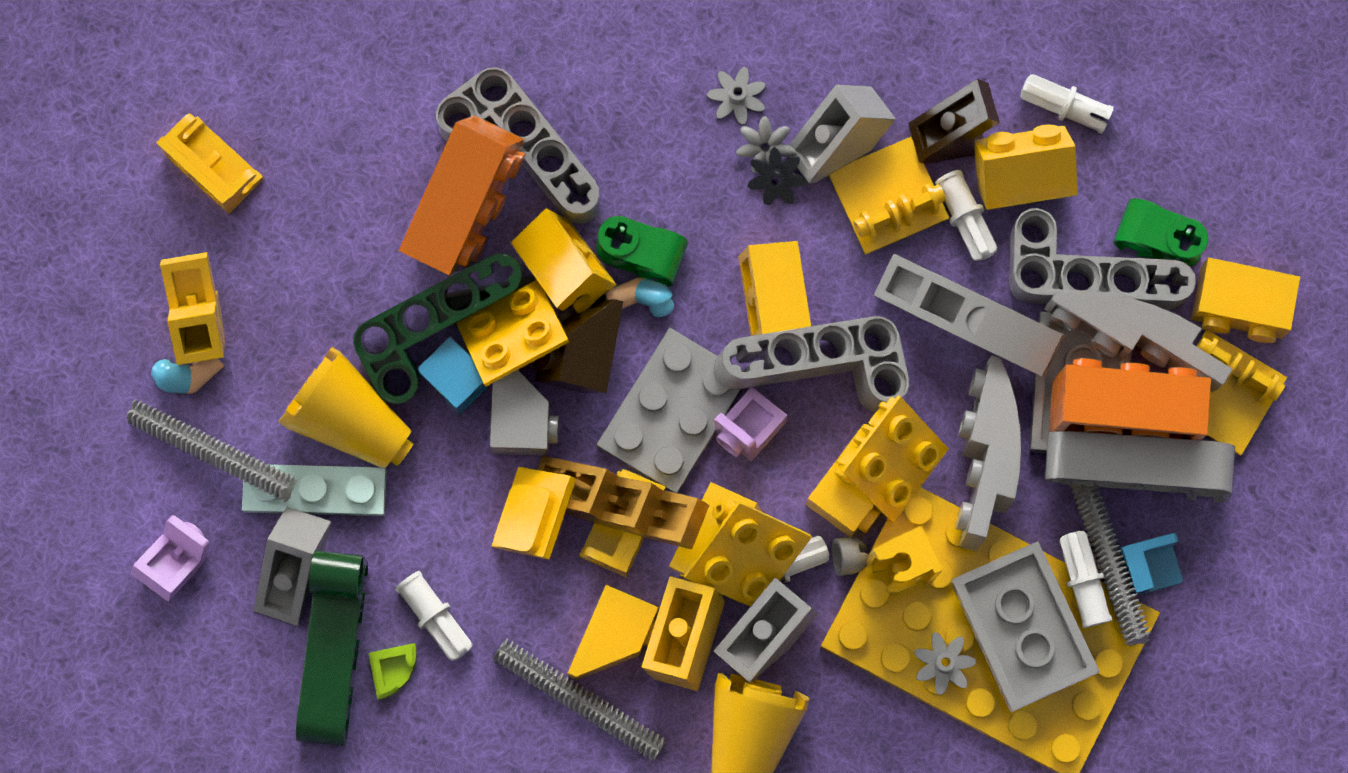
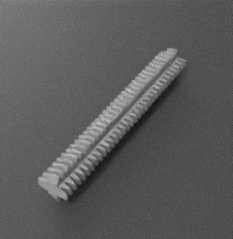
M137 399L132 402L131 410L127 412L126 416L128 424L132 423V426H136L137 429L141 428V431H146L147 434L151 433V436H156L157 439L161 438V441L170 443L171 446L175 445V448H180L181 451L185 450V453H190L191 456L195 455V458L200 457V460H205V463L209 462V465H214L215 468L219 467V470H224L225 473L229 472V475H234L235 478L239 477V480L244 479L245 483L249 482V485L254 484V487H259V490L264 489V492H269L270 495L274 494V497H279L280 500L284 499V502L291 498V493L297 482L295 476L290 477V474L286 475L284 471L280 472V469L276 470L274 466L270 467V464L266 465L264 461L260 462V459L255 460L254 456L250 457V454L245 455V452H240V449L230 448V444L220 443V439L216 440V437L211 438L210 434L207 436L206 432L201 433L200 429L197 431L196 427L191 428V425L186 426V423H181V420L171 419V415L167 416V413L162 414L161 410L157 411V408L152 409L151 405L147 407V403L142 404V401H139L137 404Z
M1070 485V488L1074 489L1072 493L1075 494L1073 497L1077 500L1075 503L1079 505L1077 508L1081 510L1079 512L1082 515L1081 519L1085 521L1083 525L1087 526L1085 530L1088 531L1087 536L1090 537L1089 541L1092 542L1090 544L1094 548L1092 551L1096 553L1094 557L1098 558L1096 560L1099 563L1098 568L1102 569L1100 573L1104 574V584L1108 585L1105 588L1109 591L1107 594L1111 596L1109 598L1113 602L1111 605L1115 607L1113 611L1117 612L1115 614L1119 618L1117 622L1121 623L1119 625L1123 629L1121 633L1125 634L1123 636V639L1126 640L1125 644L1129 646L1138 643L1144 644L1150 641L1147 637L1151 632L1145 633L1149 626L1143 627L1147 623V621L1141 622L1145 615L1139 616L1143 610L1137 611L1141 604L1135 605L1139 599L1133 600L1136 598L1137 593L1131 594L1135 590V588L1130 589L1133 582L1127 583L1132 578H1126L1129 571L1124 573L1128 567L1124 566L1126 561H1121L1124 556H1118L1122 550H1118L1120 545H1115L1118 539L1114 538L1116 534H1112L1114 528L1109 529L1112 523H1109L1110 518H1106L1108 512L1104 513L1107 508L1103 507L1105 502H1101L1103 497H1098L1101 491L1097 490L1099 487Z
M508 638L502 643L493 656L495 662L497 661L500 665L502 664L504 668L507 667L509 671L517 674L520 678L522 677L525 681L527 680L529 684L532 683L534 687L538 686L539 690L547 693L550 697L553 695L555 700L558 698L557 701L559 703L563 701L562 704L564 706L568 705L569 709L573 708L575 713L578 711L580 716L583 714L584 719L588 717L589 722L593 721L594 725L598 724L600 729L603 727L605 732L608 730L610 735L613 733L614 738L618 737L619 741L623 740L625 745L628 743L630 748L633 746V749L635 751L638 750L639 754L643 753L644 757L649 755L648 759L650 761L653 758L655 760L665 744L663 743L664 737L658 740L659 734L653 737L654 731L648 733L649 728L643 730V724L638 727V721L633 724L634 718H631L629 721V715L623 718V711L618 714V708L614 711L613 705L608 708L609 702L603 705L604 699L598 702V695L593 698V692L587 695L588 689L584 692L583 686L578 689L579 683L573 686L574 680L568 683V676L562 679L563 673L557 676L558 670L554 673L553 667L548 670L549 664L543 667L544 661L537 663L538 657L532 660L533 654L527 657L528 651L524 654L522 653L524 648L518 651L519 645L513 648L514 642L512 641L510 644H507Z

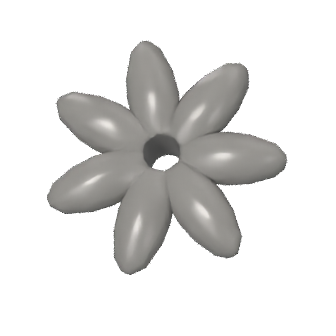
M746 67L740 69L735 81L730 75L720 71L718 79L724 89H713L707 93L709 99L722 102L716 113L718 119L728 116L734 110L738 123L744 125L747 121V108L757 112L765 110L764 104L753 96L762 92L766 84L764 82L748 84L749 73ZM739 92L741 95L736 96L734 93Z
M766 116L761 118L758 132L746 126L740 129L743 137L750 143L738 148L736 154L739 157L754 156L753 159L767 161L769 164V154L773 147L779 150L782 157L794 156L796 153L793 147L781 143L789 134L790 128L783 126L772 133L770 121ZM763 143H768L770 147H765ZM751 166V171H752L753 173H758V172L755 171V169Z
M935 632L932 635L933 651L920 648L914 651L918 659L929 664L917 673L916 679L918 681H925L935 677V689L938 695H942L945 692L949 679L960 688H966L967 680L959 669L974 666L976 659L970 656H958L963 648V637L955 638L946 648L941 635ZM946 659L949 662V666H943L941 660Z

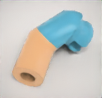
M643 277L632 279L604 293L606 300L617 299L623 301L622 309L635 303L649 306L650 312L655 317L666 316L674 309V302L671 299L673 294L667 285Z
M218 358L194 362L191 366L177 365L176 363H171L170 360L163 359L154 364L151 376L156 386L165 392L193 394L216 375L224 365Z

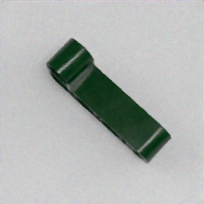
M501 253L489 256L365 321L357 328L353 339L355 351L382 399L389 403L400 404L417 394L421 385V376L407 349L408 347L498 301L519 288L523 279V270L516 258L509 254ZM498 261L502 267L510 265L514 271L508 277L510 285L504 288L498 282L484 288L491 296L483 300L480 286L470 275L478 271L479 279L482 280L494 273L492 265ZM455 283L467 285L472 292V302L464 310L455 309L448 303L447 292ZM413 305H421L430 313V324L424 331H414L407 325L406 313ZM371 327H380L388 335L389 343L386 350L382 353H374L365 345V334ZM392 369H402L410 376L411 386L407 393L395 394L387 387L386 378Z
M317 550L313 553L309 575V592L313 599L296 723V741L335 746L346 745L354 687H350L352 670H356L360 641L356 640L358 623H362L366 594L362 593L364 576H368V561L363 555Z

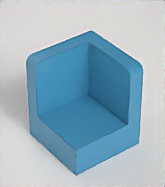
M451 337L422 363L418 369L419 373L444 397L446 404L459 416L490 386L485 387L472 357Z
M1176 533L1127 545L1119 549L1122 552L1118 556H1124L1121 561H1126L1124 566L1128 567L1124 573L1129 571L1126 578H1132L1127 583L1133 582L1130 589L1135 588L1131 594L1137 593V595H1141L1182 582L1183 578L1173 546L1179 542Z

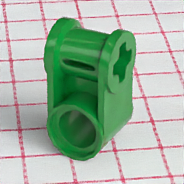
M1133 198L1127 202L1113 240V245L1122 251L1124 247L1138 251V257L1177 260L1192 267L1198 262L1207 247L1209 237L1206 228L1199 221L1166 210L1153 202ZM1182 236L1190 239V247L1187 251L1179 249V240Z
M617 215L608 218L600 226L596 249L598 256L604 263L636 274L640 278L658 279L659 283L670 287L675 283L689 242L685 237L673 231L652 227L625 216ZM617 233L624 235V243L621 244L620 248H612L611 239H614Z

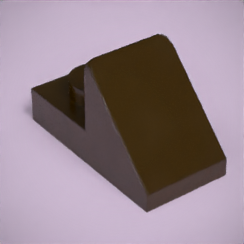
M975 79L908 124L919 162L929 164L975 155L974 140L983 139V133L999 124L1000 121L989 83Z

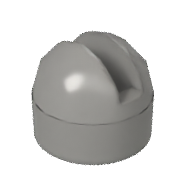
M853 537L833 539L831 553L834 570L838 576L853 575L862 571L867 566L866 560L869 555L863 553L867 550L864 542Z

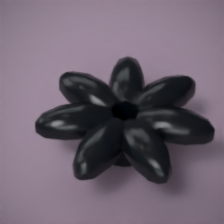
M773 147L769 154V164L760 159H752L751 166L761 175L750 180L747 185L748 188H765L763 202L766 205H770L775 200L777 193L786 203L793 204L794 195L791 187H800L807 184L805 177L792 173L800 163V157L793 156L782 164L779 150ZM773 177H778L780 181L773 180Z

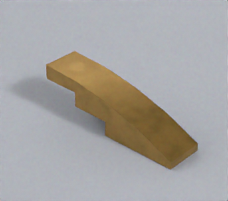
M542 456L537 468L540 471L576 478L565 514L688 549L693 548L710 506L699 498L664 491L652 483L620 477L605 468Z

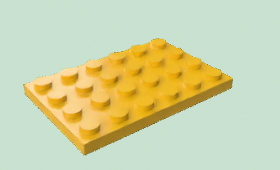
M920 487L894 523L888 519L886 520L868 555H870L873 548L922 525L943 567V571L933 582L927 585L922 581L902 592L889 593L886 591V588L892 582L896 583L893 580L896 575L892 570L894 565L888 566L883 571L872 573L867 564L858 573L820 648L1056 773H1080L1144 644L1138 643L1133 646L1125 644L1126 640L1123 639L1125 634L1121 633V630H1123L1119 627L1121 623L1117 622V619H1119L1115 616L1117 612L1113 611L1115 607L1111 605L1113 603L1109 600L1111 596L1107 594L1109 591L1105 588L1108 585H1105L1103 582H1101L1112 621L1083 628L1073 588H1067L1066 585L1070 581L1066 563L1044 552L1100 672L1010 713L950 581L1030 544L989 524L987 537L977 552L959 547L962 531L955 529V524L960 507ZM1138 601L1135 605L1141 604L1137 611L1143 610L1139 616L1145 615L1141 622L1147 621L1143 627L1149 626L1145 633L1151 632L1160 612ZM936 632L941 635L946 648L955 638L963 637V648L958 656L964 655L976 659L974 666L959 669L967 680L966 688H960L949 679L945 692L942 695H938L935 689V677L925 681H918L916 679L917 673L929 664L918 659L914 651L919 648L933 651V633ZM946 659L941 660L943 666H949V662Z

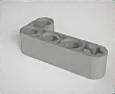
M492 67L482 70L440 102L436 110V120L439 132L445 141H448L453 128L446 124L447 119L455 113H463L468 117L475 115L512 133L510 130L515 123L519 121L531 122L535 126L534 131L526 137H521L525 139L520 149L521 152L526 154L522 164L523 167L566 219L580 224L592 220L597 215L600 208L599 187L596 181L512 76L504 69ZM492 86H499L507 91L503 99L494 102L486 100L483 97V93ZM547 156H556L563 161L561 168L555 172L543 171L538 165ZM569 178L571 187L578 195L582 196L587 193L586 205L582 206L578 201L571 204L570 190L565 184Z
M1032 208L1024 211L1018 217L1011 230L1009 288L1013 296L1021 302L1047 304L1056 292L1080 291L1074 289L1068 283L1067 274L1072 272L1081 273L1087 278L1089 288L1082 291L1129 297L1165 310H1172L1181 306L1195 288L1196 279L1194 272L1190 266L1177 260L1056 254V221L1050 213L1043 209ZM1027 225L1038 227L1044 235V240L1038 243L1029 242L1023 236L1021 228ZM1024 270L1036 271L1042 278L1043 286L1039 288L1026 286L1021 280L1020 273ZM1123 274L1130 277L1134 282L1135 291L1125 293L1117 289L1114 284V276ZM1167 277H1172L1173 285L1180 286L1175 294L1170 293L1168 285H1162ZM1148 285H1154L1151 288V290L1148 293H1146Z
M880 316L737 338L732 340L722 350L714 363V374L717 381L726 388L737 390L852 371L859 401L866 409L872 412H876L879 409L878 405L881 402L887 403L890 397L896 398L901 396L903 398L909 388V377L898 330L889 319ZM865 333H871L880 340L882 344L881 351H874L866 345L864 340ZM819 341L831 342L837 349L838 357L829 358L821 352ZM774 348L788 350L793 357V365L785 366L781 364L774 355ZM759 355V361H753ZM736 356L738 363H752L742 372L739 365H732L730 361ZM875 378H882L890 384L892 389L891 396L881 395L874 386Z
M1053 431L1048 433L1045 481L1062 485L1185 493L1186 498L1189 500H1196V496L1213 497L1214 502L1217 503L1228 502L1233 490L1235 446L1215 441Z

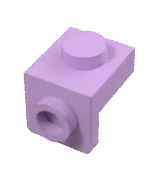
M751 387L726 416L720 413L714 419L716 434H718L716 440L731 455L737 457L741 453L752 462L786 424L788 415Z
M172 515L165 523L163 534L133 565L131 575L169 602L204 563L210 543L198 527L189 522L184 523Z

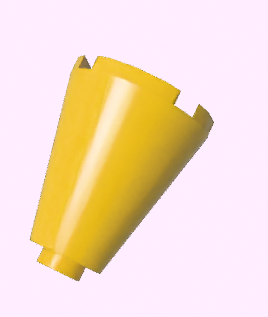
M334 347L329 349L323 357L321 364L317 369H314L278 421L288 430L383 469L390 462L398 466L413 446V443L407 439L411 433L410 428L341 351L339 352Z
M718 673L714 690L711 773H774L808 709L809 697L797 691L794 692L793 698L781 696L782 686L758 679L750 683L738 674H731L730 679H728L723 673Z

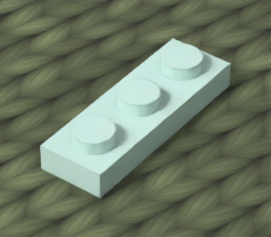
M270 465V467L274 466L276 470L280 469V472L284 471L286 475L290 474V477L295 476L297 480L291 493V498L287 502H284V499L280 500L279 497H274V494L270 495L269 492H264V489L259 490V487H254V484L249 485V482L245 483L243 479L242 511L244 513L282 514L285 508L289 507L307 514L385 516L386 468Z

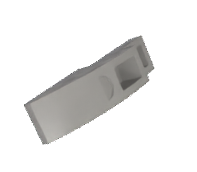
M893 254L874 293V296L1042 377H1045L1065 335L896 254Z
M1067 291L1056 292L1044 308V310L1052 314L1051 320L1057 326L1072 333L1076 330L1080 331L1092 339L1091 345L1102 354L1115 358L1116 355L1125 358L1136 345L1142 349L1141 355L1157 366L1165 367L1167 364L1172 368H1191L1197 370L1198 377L1211 378L1210 391L1212 393L1225 383L1232 371V368L1192 344L1202 328L1179 315L1155 305L1108 293Z
M991 355L983 370L975 369L968 393L969 396L976 397L972 412L965 411L958 433V438L965 439L961 456L973 459L966 479V486L973 487L969 503L963 501L960 506L955 529L962 531L959 547L976 552L987 537L993 510L1005 514L1014 502L1020 475L1021 437L1016 400L1001 358Z

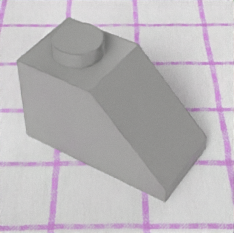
M836 84L789 144L796 151L794 156L800 157V163L797 168L808 183L820 181L869 153L896 118L871 86Z
M516 370L493 383L492 454L548 456L549 444H558L559 416L550 415L549 402L519 370Z
M289 507L285 508L267 539L253 611L296 626L299 625L310 594L309 575L312 556L315 550L325 551L331 521Z
M774 578L716 647L714 652L748 682L752 683L791 648L818 616V613L777 578Z

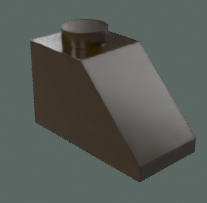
M617 299L596 300L585 311L581 313L576 311L562 321L560 324L569 343L536 360L537 373L535 381L575 392L607 393L623 301Z

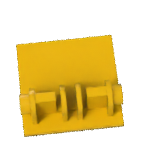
M911 137L857 159L828 175L865 255L949 219L943 202L946 201L944 192L939 184L934 186L925 165L919 162Z
M537 280L456 323L485 387L569 343L551 301Z
M1206 330L1196 347L1232 368L1225 383L1214 393L1210 391L1207 436L1216 442L1234 445L1235 453L1241 456L1271 404L1282 393L1287 377L1211 331Z
M901 396L896 398L890 397L887 403L881 402L878 405L879 409L868 422L870 426L864 424L861 428L867 437L862 438L856 435L853 438V441L859 447L856 448L851 445L842 458H838L836 461L838 468L834 471L844 482L848 484L852 482L892 523L895 522L949 450Z
M732 499L720 500L714 505L712 510V516L716 519L719 528L686 571L684 577L695 583L713 587L718 593L751 607L774 578H777L779 581L812 536L740 501L736 502Z

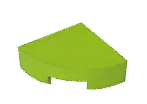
M416 643L369 653L378 700L392 696L410 679L412 670L414 671L413 667L415 668L414 665H416Z

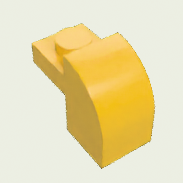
M208 252L161 260L160 268L169 305L167 322L176 364L182 365L223 358L225 334L218 291L215 290Z

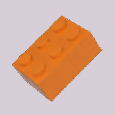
M475 115L457 121L398 251L447 275H451L463 267L467 268L471 261L476 263L488 239L482 235L483 230L490 219L493 221L497 219L506 201L507 196L501 193L503 186L509 177L514 179L517 176L524 162L526 154L521 152L520 149L525 139Z
M1074 359L1073 365L1066 364L1052 381L1049 432L1072 431L1202 440L1208 435L1211 378L1198 377L1197 370L1191 368H1169L1168 374L1149 372L1150 366L1140 363L1121 364L1120 369L1102 368V362L1099 360Z

